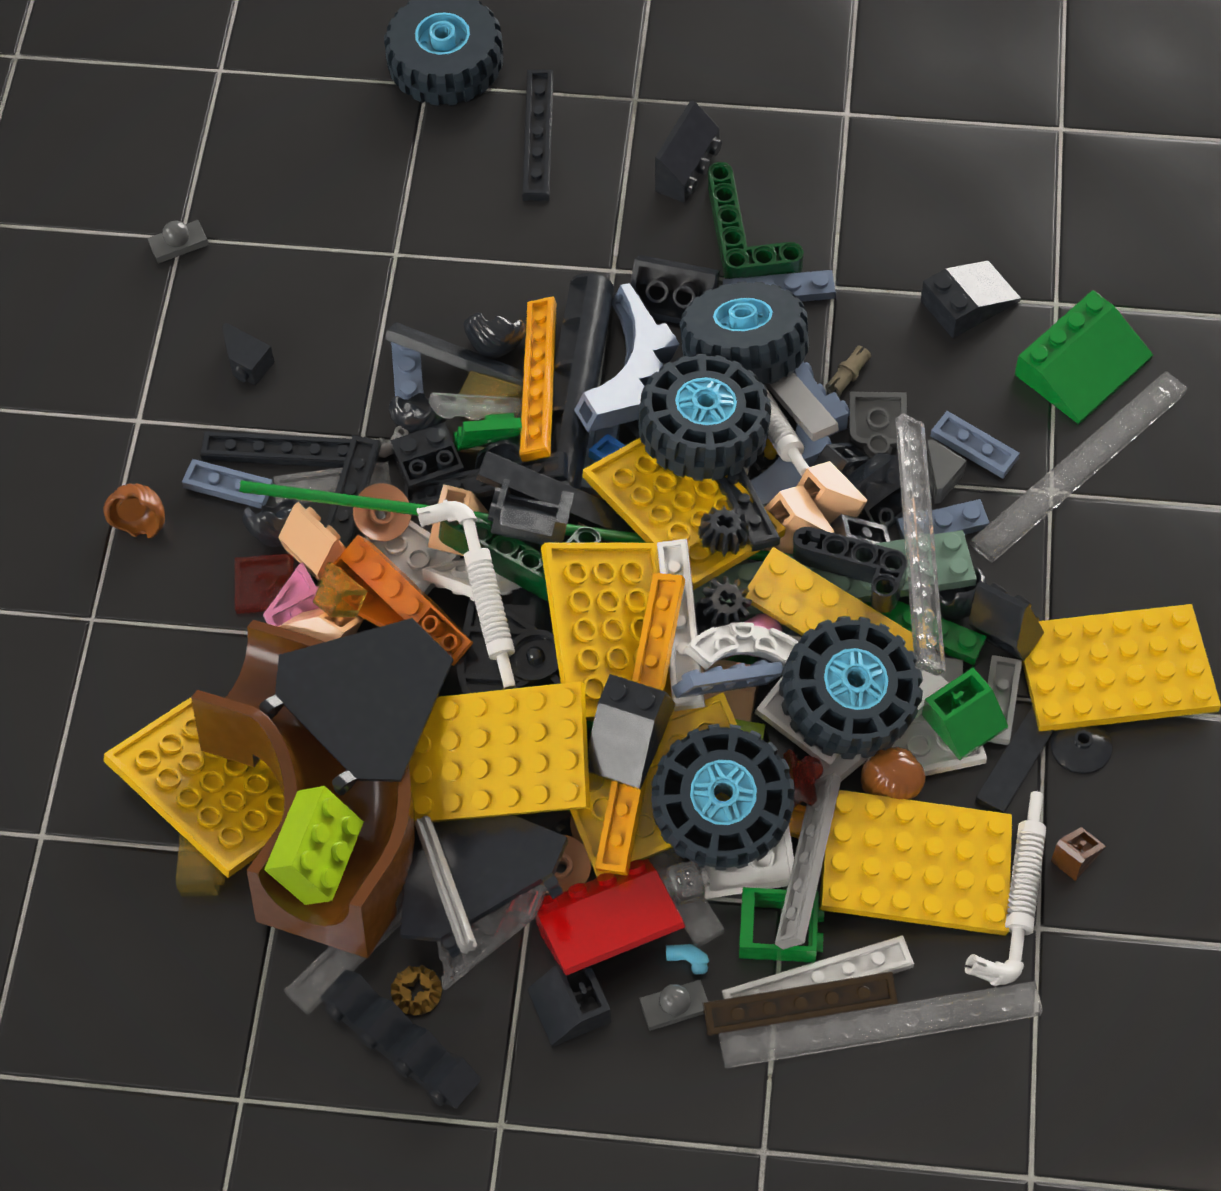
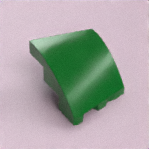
M514 413L485 415L484 420L465 421L462 427H458V431L453 433L452 441L458 452L491 444L498 440L518 437L522 431L521 418H514Z

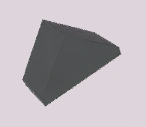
M930 439L927 440L925 458L934 503L938 504L943 501L964 476L967 460L937 441Z

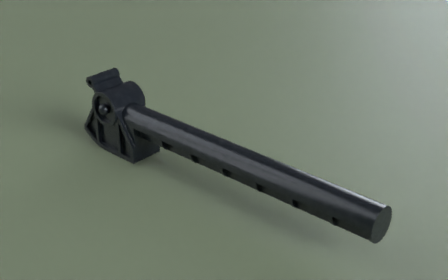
M593 273L576 275L570 281L553 381L551 453L566 452L568 455V480L562 481V483L578 490L581 487L590 432H587L574 409L583 392L598 387L614 294L612 282L604 276ZM568 519L567 524L574 525L575 521L572 519ZM565 535L563 543H566L571 536ZM523 540V543L541 552L542 544ZM524 588L514 589L512 604H503L515 649V653L509 656L516 684L515 688L561 684L549 602ZM472 600L468 602L463 632L470 638L473 644L457 662V675L462 693L504 690L497 660L489 658L483 637L484 633L482 632L476 609L477 606L475 601Z

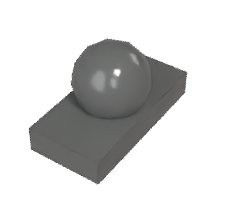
M178 220L170 221L164 226L162 233L147 238L158 264L209 245L199 220L187 224Z
M701 980L684 985L670 984L661 992L639 998L649 1031L703 1015L702 1003L708 1002Z

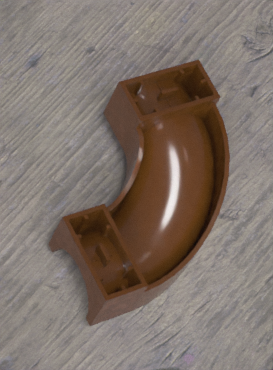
M252 620L247 626L248 642L243 667L229 694L224 698L196 690L191 697L201 751L255 767L261 759L273 772L283 793L285 802L282 820L247 869L256 922L368 959L397 915L396 900L405 884L412 863L415 843V816L409 765L402 782L356 781L345 795H338L334 791L332 781L339 774L347 770L285 706L282 707L273 719H270L259 709L261 702L275 695L279 655L324 642L302 633ZM325 786L364 823L333 901L304 905L264 869L297 791Z

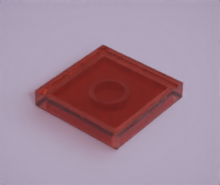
M291 554L235 558L236 614L265 612L294 572V557Z

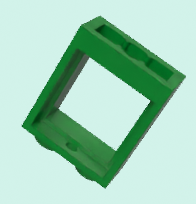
M743 887L739 958L814 963L816 961V953L823 952V933L817 932L818 922H824V910H819V892L816 891L809 921L808 946H793L781 949L775 944L753 943L754 907L783 909L787 890Z

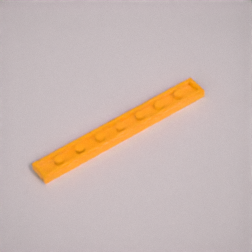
M554 296L527 302L521 414L522 431L520 433L519 452L522 462L550 457L557 307Z

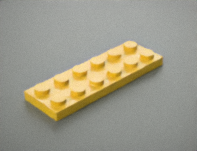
M772 547L747 587L749 592L745 598L752 600V606L801 636L809 629L815 630L820 622L831 620L834 623L838 617L849 616L851 620H858L859 617L870 619V623L879 626L880 623L890 628L888 630L894 636L900 635L905 640L904 646L908 651H913L917 659L927 644V641L775 547Z

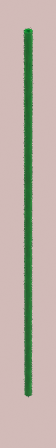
M243 480L240 482L239 492L415 516H419L417 508L430 506ZM473 511L476 517L491 525L493 524V521L488 520L489 513ZM567 524L565 535L572 536L578 528L584 526ZM592 527L599 532L603 541L646 543L637 533ZM760 550L746 560L764 561L770 551ZM784 553L789 557L793 556L791 553Z

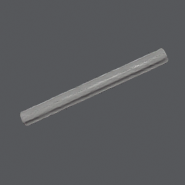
M423 816L422 819L415 821V827L460 951L467 954L469 951L476 949L477 943L433 822H431L430 817Z

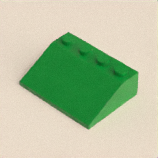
M1092 290L1018 356L1015 375L1079 425L1153 358V354L1117 308Z

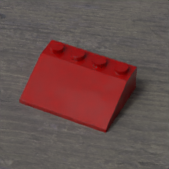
M648 859L631 861L628 876L602 873L597 879L570 886L567 891H564L563 894L554 899L547 895L531 905L541 937L566 976L685 927L684 921L657 870Z

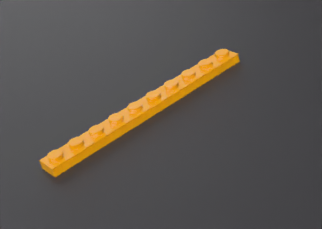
M653 573L632 678L634 682L662 691L665 688L685 586L683 575ZM647 776L641 790L612 780L595 869L598 872L628 876Z

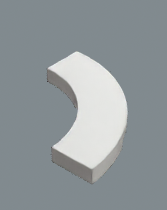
M733 622L725 626L712 627L702 632L683 651L706 671L722 658L740 654L758 656L771 662L781 661L784 667L793 647L798 641L774 628L769 630L754 626L753 623Z

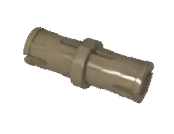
M857 346L849 358L839 364L838 371L825 385L829 394L836 390L835 393L840 397L848 384L859 377V371L871 358V353L868 349L864 348L860 353L863 346Z

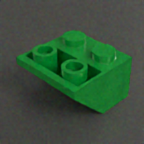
M974 667L924 700L923 718L959 760L1008 729V723L993 689Z

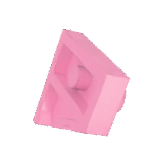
M303 563L297 566L263 614L267 624L279 627L302 612L326 607L322 596Z

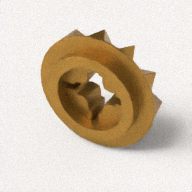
M423 965L420 967L408 966L401 973L397 972L394 982L391 983L393 1002L403 1013L409 1015L428 1013L436 1007L442 995V985L434 970L431 971ZM419 979L421 988L425 990L424 992H418L413 1001L411 990L407 988L414 987Z

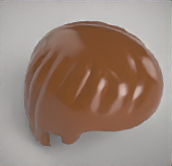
M130 483L118 487L107 498L103 506L106 521L112 527L126 531L133 537H137L139 534H147V538H153L163 528L165 522V511L161 499L155 491L142 484Z
M890 747L885 751L882 749L878 750L874 756L867 759L862 767L860 780L862 789L866 794L910 800L922 791L926 775L922 765L917 761L912 752L901 747Z

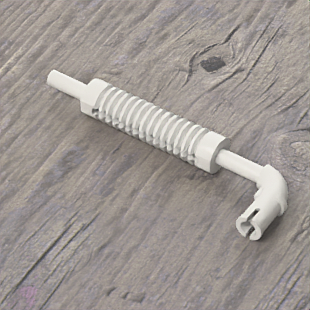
M767 390V397L771 401L768 439L777 450L781 459L786 462L792 461L799 474L803 476L806 469L809 468L802 457L804 445L769 393V390Z
M447 499L443 500V503L417 508L421 527L448 520V522L457 520L460 525H463L469 551L464 554V559L488 655L491 660H497L504 690L515 688L516 684L509 656L515 653L511 634L509 633L510 629L505 617L506 613L501 601L502 597L497 585L498 582L495 570L493 569L490 550L488 548H481L475 526L477 518L473 510L464 503L447 501Z
M1033 791L1030 794L1027 820L1020 822L1018 825V838L1016 840L1010 897L1008 899L1010 903H1008L1009 908L1007 912L1009 914L1006 915L1005 928H1009V932L1012 933L1009 959L1005 963L998 961L994 963L972 954L968 957L965 964L972 967H966L965 973L989 981L993 986L1012 983L1021 975L1024 964L1021 962L1024 936L1032 934L1034 929L1036 901L1046 836V826L1039 822L1043 794L1037 791Z

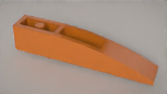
M359 534L320 578L356 615L379 627L413 618L453 658V666L473 644L470 638L429 596L374 544Z

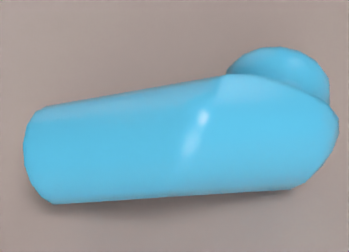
M692 944L666 945L667 961L686 960L691 963V970L694 974H705L708 971V955Z

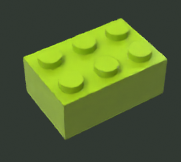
M325 786L299 790L296 793L264 870L304 905L333 901L364 821Z

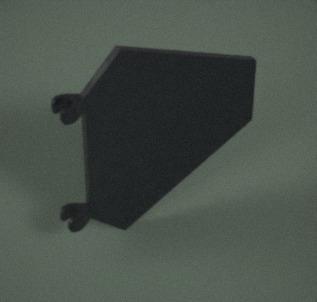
M413 618L280 654L278 658L275 695L261 702L259 709L270 719H273L282 707L285 706L347 770L339 774L332 781L334 791L338 795H345L356 781L402 782L451 668L453 658Z
M515 815L433 822L470 925L541 883L544 884L552 899L564 893L555 877V872L569 841L566 836ZM415 827L413 858L405 881L400 935L404 939L442 942L450 957L454 958L462 952L456 943Z

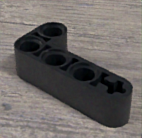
M801 527L794 533V560L808 567L871 583V606L876 611L882 613L895 609L906 578L907 558L901 551L812 527Z

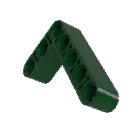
M725 162L713 163L709 167L708 191L725 279L801 273L804 250L796 242L747 247L732 167Z
M476 517L475 526L481 548H488L490 550L495 573L549 602L542 553L518 539L491 533L492 525ZM457 520L440 522L438 533L440 541L463 555L468 552L469 548L463 525H460ZM584 526L578 528L566 543H600L601 537L596 529Z

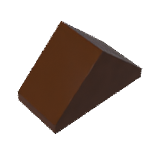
M1080 827L1057 842L1051 862L1076 881L1106 846L1084 828Z

